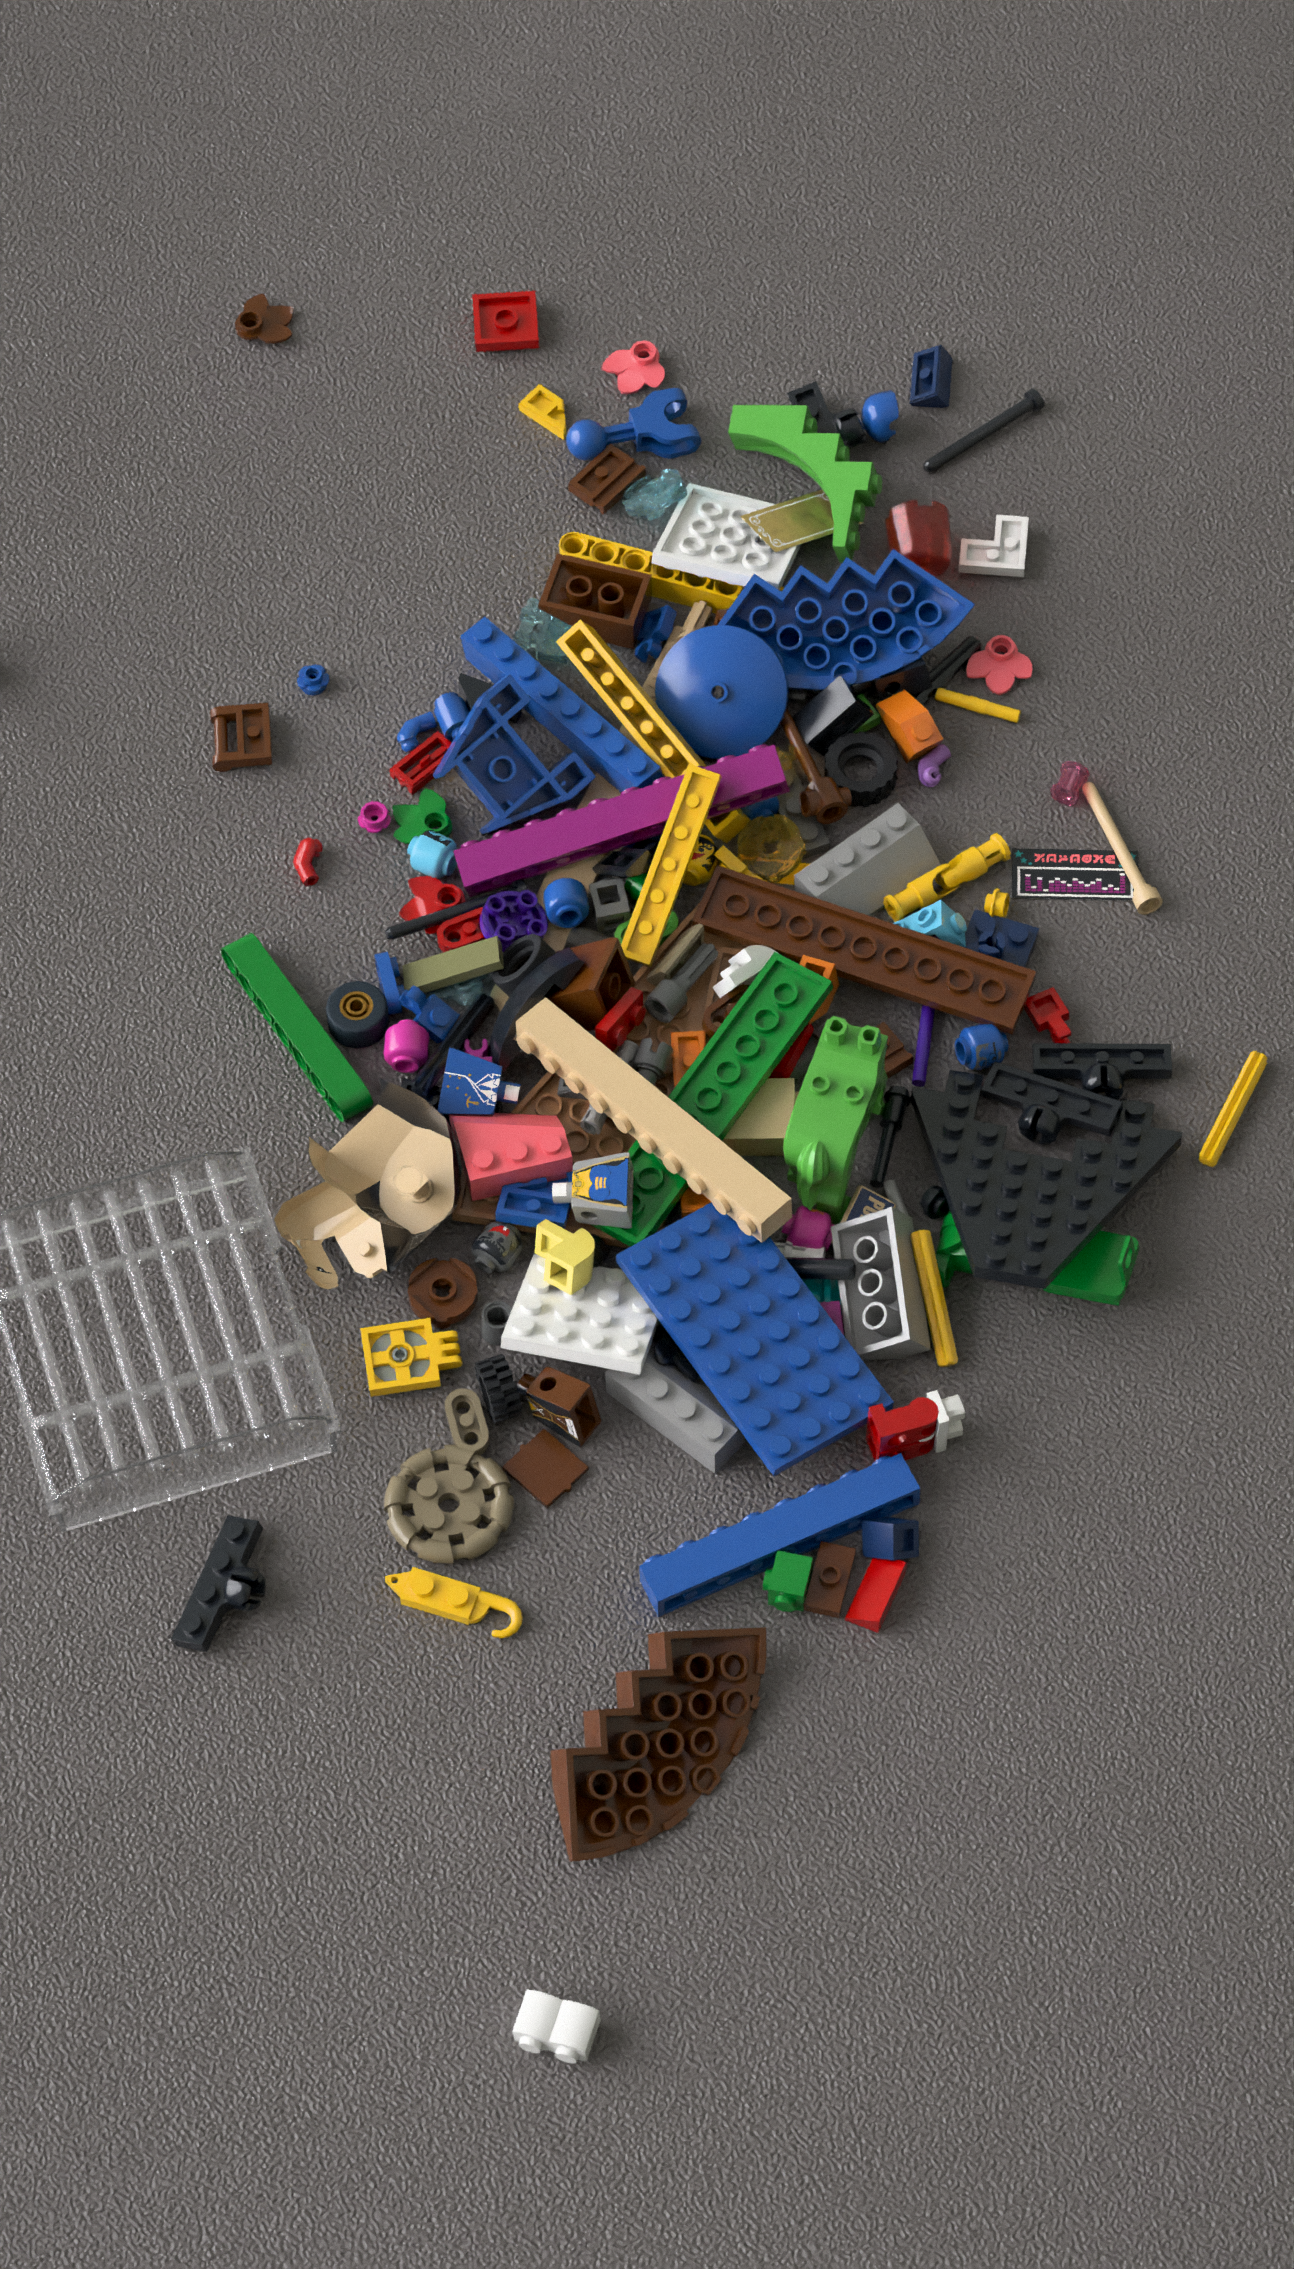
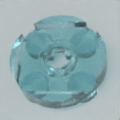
M675 469L661 470V477L652 479L649 474L633 483L623 494L626 501L622 500L628 515L633 517L646 516L648 520H654L664 514V508L685 498L688 491L679 471Z

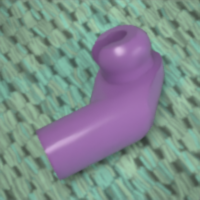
M944 744L938 745L918 762V778L924 786L934 787L941 780L939 765L951 757L949 749Z

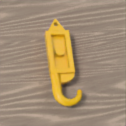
M412 1567L409 1572L385 1576V1582L400 1597L402 1605L467 1625L481 1621L487 1615L490 1608L505 1612L510 1615L511 1623L506 1629L493 1630L491 1634L496 1638L510 1637L521 1627L523 1616L519 1606L509 1598L483 1591L481 1587Z

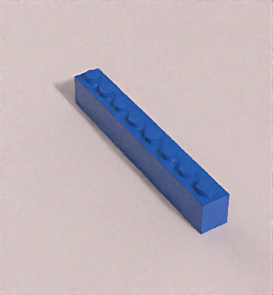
M483 617L460 636L466 660L494 684L502 677L511 674L531 698V701L523 709L573 752L575 751L583 761L620 793L632 787L641 789L653 785L652 783L655 780L663 777L661 767L486 617Z
M901 1453L893 1457L883 1456L877 1459L872 1466L860 1471H848L839 1480L828 1485L818 1484L812 1487L807 1494L798 1498L783 1499L770 1510L747 1515L740 1523L730 1527H718L709 1536L698 1541H686L679 1545L675 1551L668 1554L651 1556L639 1566L640 1583L657 1616L660 1617L764 1572L766 1569L773 1568L777 1550L803 1555L819 1548L821 1541L831 1543L862 1529V1520L890 1517L914 1507L920 1501V1487Z

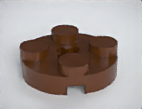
M438 1258L426 1260L414 1269L409 1278L408 1299L412 1311L420 1319L430 1318L431 1324L437 1328H448L453 1323L463 1320L473 1311L479 1297L475 1274L468 1265L458 1259L449 1258V1261H438ZM439 1286L444 1289L449 1286L451 1289L448 1296L439 1297L436 1296L437 1291L435 1288Z

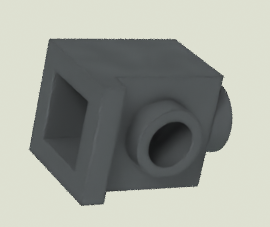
M622 878L602 879L596 883L589 884V899L598 936L614 933L620 924L631 919Z

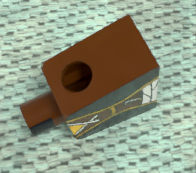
M546 1367L537 1378L528 1373L524 1374L517 1384V1392L528 1398L533 1417L579 1447L583 1446L602 1422L591 1385L551 1367Z

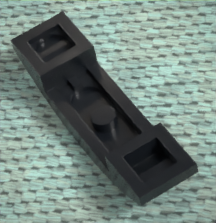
M570 948L554 954L539 964L521 981L503 1006L494 1025L488 1047V1057H492L493 1063L503 1066L502 1073H504L521 1050L515 1037L517 1034L515 1021L538 1004L553 984L565 990L584 964L581 958Z

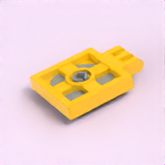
M430 1318L360 1328L370 1397L440 1387L439 1371L459 1368L463 1364L462 1357L458 1355L461 1352L460 1345L455 1343L459 1340L458 1332L451 1330L433 1333Z

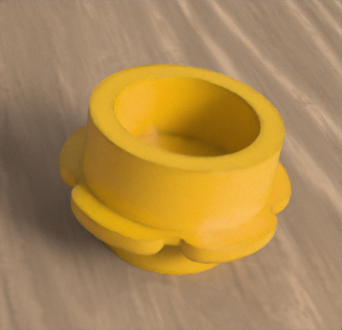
M998 888L994 890L993 894L988 893L985 899L984 912L989 913L991 917L994 915L1006 918L1010 902L1009 893L1000 892Z

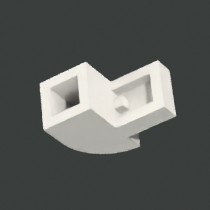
M751 945L744 948L728 960L731 966L720 973L723 979L712 988L721 998L741 984L751 985L776 951L763 945Z

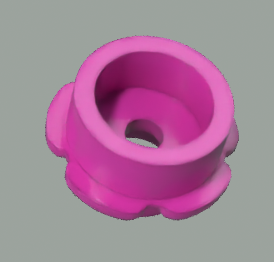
M377 801L366 803L361 808V815L358 816L360 827L366 828L370 833H378L383 828H387L391 823V817L388 815L389 810L384 804Z

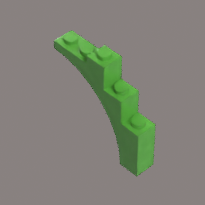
M733 405L728 434L735 449L758 451L782 458L801 468L815 480L831 503L834 522L833 549L840 563H843L846 557L853 561L854 551H858L860 547L858 528L859 522L864 521L865 507H875L876 496L881 494L882 477L880 474H877L873 462H849V447L844 445L840 433H817V420L812 417L807 405Z

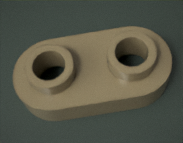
M456 1389L445 1400V1413L453 1443L459 1448L477 1451V1454L482 1455L489 1446V1432L480 1399L470 1389ZM460 1408L469 1409L465 1414L457 1412ZM473 1438L477 1440V1443L469 1445L466 1441Z

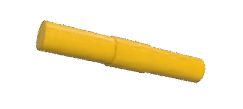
M938 687L935 696L937 701L1018 723L1021 715V710Z

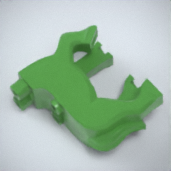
M832 1016L830 1020H826L814 1056L796 1099L783 1145L785 1163L789 1165L787 1180L797 1183L798 1195L803 1206L812 1210L816 1204L817 1210L830 1215L831 1224L834 1225L840 1224L851 1201V1197L846 1196V1191L858 1142L864 1134L871 1114L883 1115L885 1108L883 1096L888 1079L884 1070L888 1036L880 1034L879 1028L869 1025L865 1027L850 1025L844 1018Z

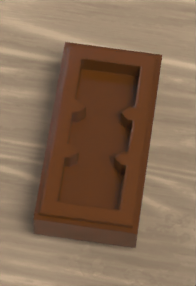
M821 1541L804 1603V1611L840 1618L856 1557L855 1548Z

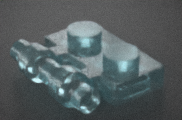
M529 598L526 606L521 610L519 617L521 625L519 630L515 632L513 641L525 651L530 647H534L535 659L567 664L569 657L556 641L572 626L538 608V599ZM542 624L540 633L532 631L534 625Z

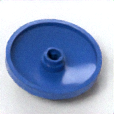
M715 625L703 627L681 638L663 659L655 684L656 705L695 753L709 758L720 759L728 755L737 757L749 753V750L755 746L763 745L780 726L788 704V680L779 656L764 639L749 630L736 626ZM716 686L723 687L724 696L722 698L714 696L713 693L716 691Z

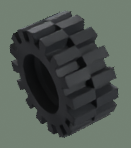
M499 1354L475 1362L474 1368L479 1388L493 1423L522 1415L519 1393L516 1390L511 1369L509 1370V1365L504 1355Z

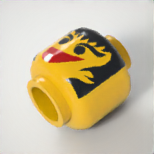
M700 834L683 883L697 886L711 879L718 864L714 854L719 849L710 837Z

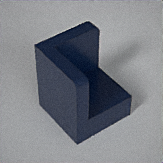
M895 1517L862 1520L863 1556L893 1561L919 1557V1521Z

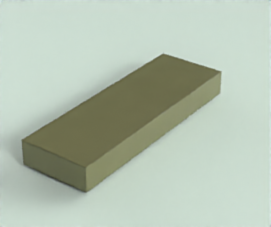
M494 936L402 965L404 989L409 991L414 985L422 990L423 993H427L503 969L502 943L498 936Z

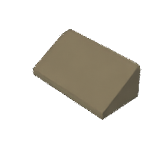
M698 923L685 930L650 972L646 980L654 986H657L661 980H671L704 943V925Z

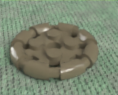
M454 1444L444 1445V1449L433 1451L427 1448L412 1455L400 1465L401 1471L397 1476H392L388 1483L384 1498V1511L389 1515L387 1520L388 1528L393 1537L405 1550L409 1551L411 1549L418 1553V1557L425 1561L439 1564H454L453 1560L467 1558L469 1561L485 1554L498 1543L497 1537L501 1532H506L512 1519L514 1497L509 1495L508 1489L511 1487V1484L503 1469L491 1457L485 1459L477 1454V1451L459 1448ZM448 1464L449 1470L435 1473L434 1465ZM471 1468L480 1472L475 1479H473L472 1474L469 1472ZM412 1479L418 1482L416 1491L408 1487ZM495 1493V1498L492 1501L485 1502L484 1495ZM447 1499H453L459 1503L458 1508L453 1512H444L439 1508V1505ZM412 1509L414 1511V1516L407 1517L403 1515V1511ZM481 1520L489 1524L486 1529H479L476 1526ZM424 1530L433 1535L426 1541L420 1538ZM460 1539L464 1541V1544L451 1546L449 1542Z

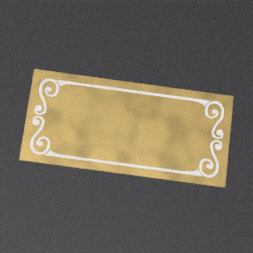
M823 490L740 516L775 553L833 534L834 531L831 503Z

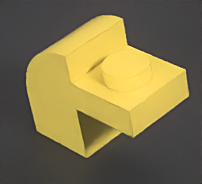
M545 1219L537 1224L535 1254L545 1259L544 1281L570 1295L574 1294L587 1285L592 1278L595 1251L594 1239L583 1228L575 1233H571Z

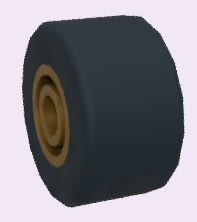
M353 981L337 987L328 997L326 1014L329 1031L340 1044L357 1049L369 1047L380 1041L386 1033L389 1023L386 998L378 987L368 982Z

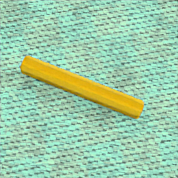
M1252 1051L1249 1054L1199 1153L1200 1163L1209 1167H1214L1217 1164L1267 1065L1268 1059L1265 1054L1258 1051Z
M924 1229L911 1233L910 1239L936 1360L939 1367H949L957 1364L958 1357L931 1232Z

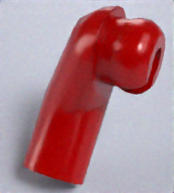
M310 837L303 839L299 843L293 859V865L304 886L307 887L314 885L319 880L312 865L313 857L320 855L319 852L323 851L320 840Z

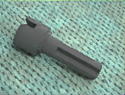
M703 943L671 980H661L644 1003L646 1010L651 1016L660 1022L669 1023L688 1001L686 994L688 990L718 957V951L713 944Z
M645 1038L640 1043L633 1068L655 1086L656 1080L665 1078L674 1051L670 1045L662 1042L655 1053L651 1050L653 1046L652 1039Z

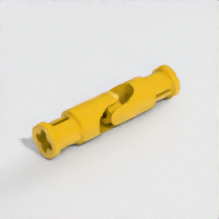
M994 833L990 836L989 841L977 848L972 846L956 855L949 863L941 864L909 882L906 889L894 896L889 894L883 897L887 913L894 922L899 921L916 909L927 907L955 891L962 882L975 880L987 873L988 868L1001 860L1004 862L1011 859V852L1006 841L998 833ZM934 878H935V882H936L938 885H940L944 890H942V891H940V892H938V893H936V892L934 891V889H933V880H934Z

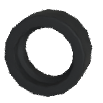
M536 934L525 935L512 943L503 952L504 968L492 972L493 981L510 997L516 987L531 971L556 954V952L540 936Z

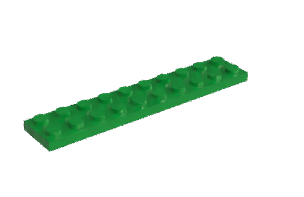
M774 952L668 1098L723 1141L833 989L832 981ZM637 1140L628 1150L634 1168L632 1228L590 1224L630 1247L656 1233L689 1187L687 1181L678 1173L673 1174L668 1171L662 1160L655 1154L645 1152Z

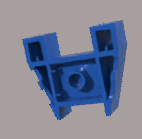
M511 674L502 677L477 699L433 773V777L438 779L453 768L494 816L479 830L481 834L491 832L572 799L596 778L575 751L566 754L547 770L507 721L531 701V698Z

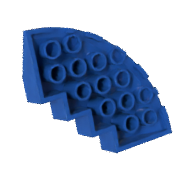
M893 549L875 575L846 557L828 584L800 565L782 592L754 573L718 625L740 627L764 639L777 653L784 666L788 680V689L823 690L839 676L843 677L849 686L888 675L918 660L952 633L974 608L975 604Z

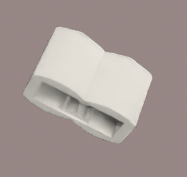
M527 1990L513 2029L514 2040L519 2042L518 2045L523 2050L532 2053H540L541 2050L552 2051L557 2059L566 2063L574 2064L577 2060L587 2061L601 2020L598 2009L582 2003L562 2000L539 1991Z

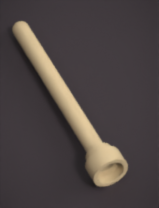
M1092 782L1084 783L1082 787L1083 793L1134 888L1132 901L1138 913L1145 915L1156 911L1163 903L1158 890L1150 884H1146L1095 785Z

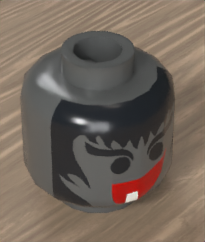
M487 1223L471 1246L472 1254L476 1258L474 1261L476 1266L489 1274L493 1271L497 1273L507 1272L523 1250L522 1235L519 1230L510 1223Z

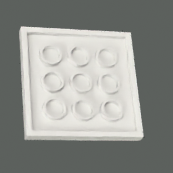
M689 483L653 551L651 564L741 586H746L755 573L780 590L801 544L775 553L740 517L776 504Z
M534 1254L501 1336V1348L640 1375L659 1320L625 1273L618 1268L594 1267L590 1282L570 1295L544 1281L545 1259Z

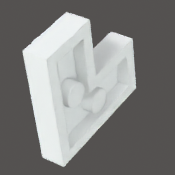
M996 515L994 541L961 538L959 573L1024 577L1029 517Z

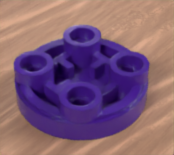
M529 890L521 892L503 891L490 895L480 914L479 923L485 939L498 936L502 943V952L525 935L536 934L544 939L548 929L547 915L543 907L538 903L536 894Z

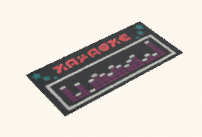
M1012 848V898L1132 901L1134 888L1114 850ZM1129 851L1138 867V851Z

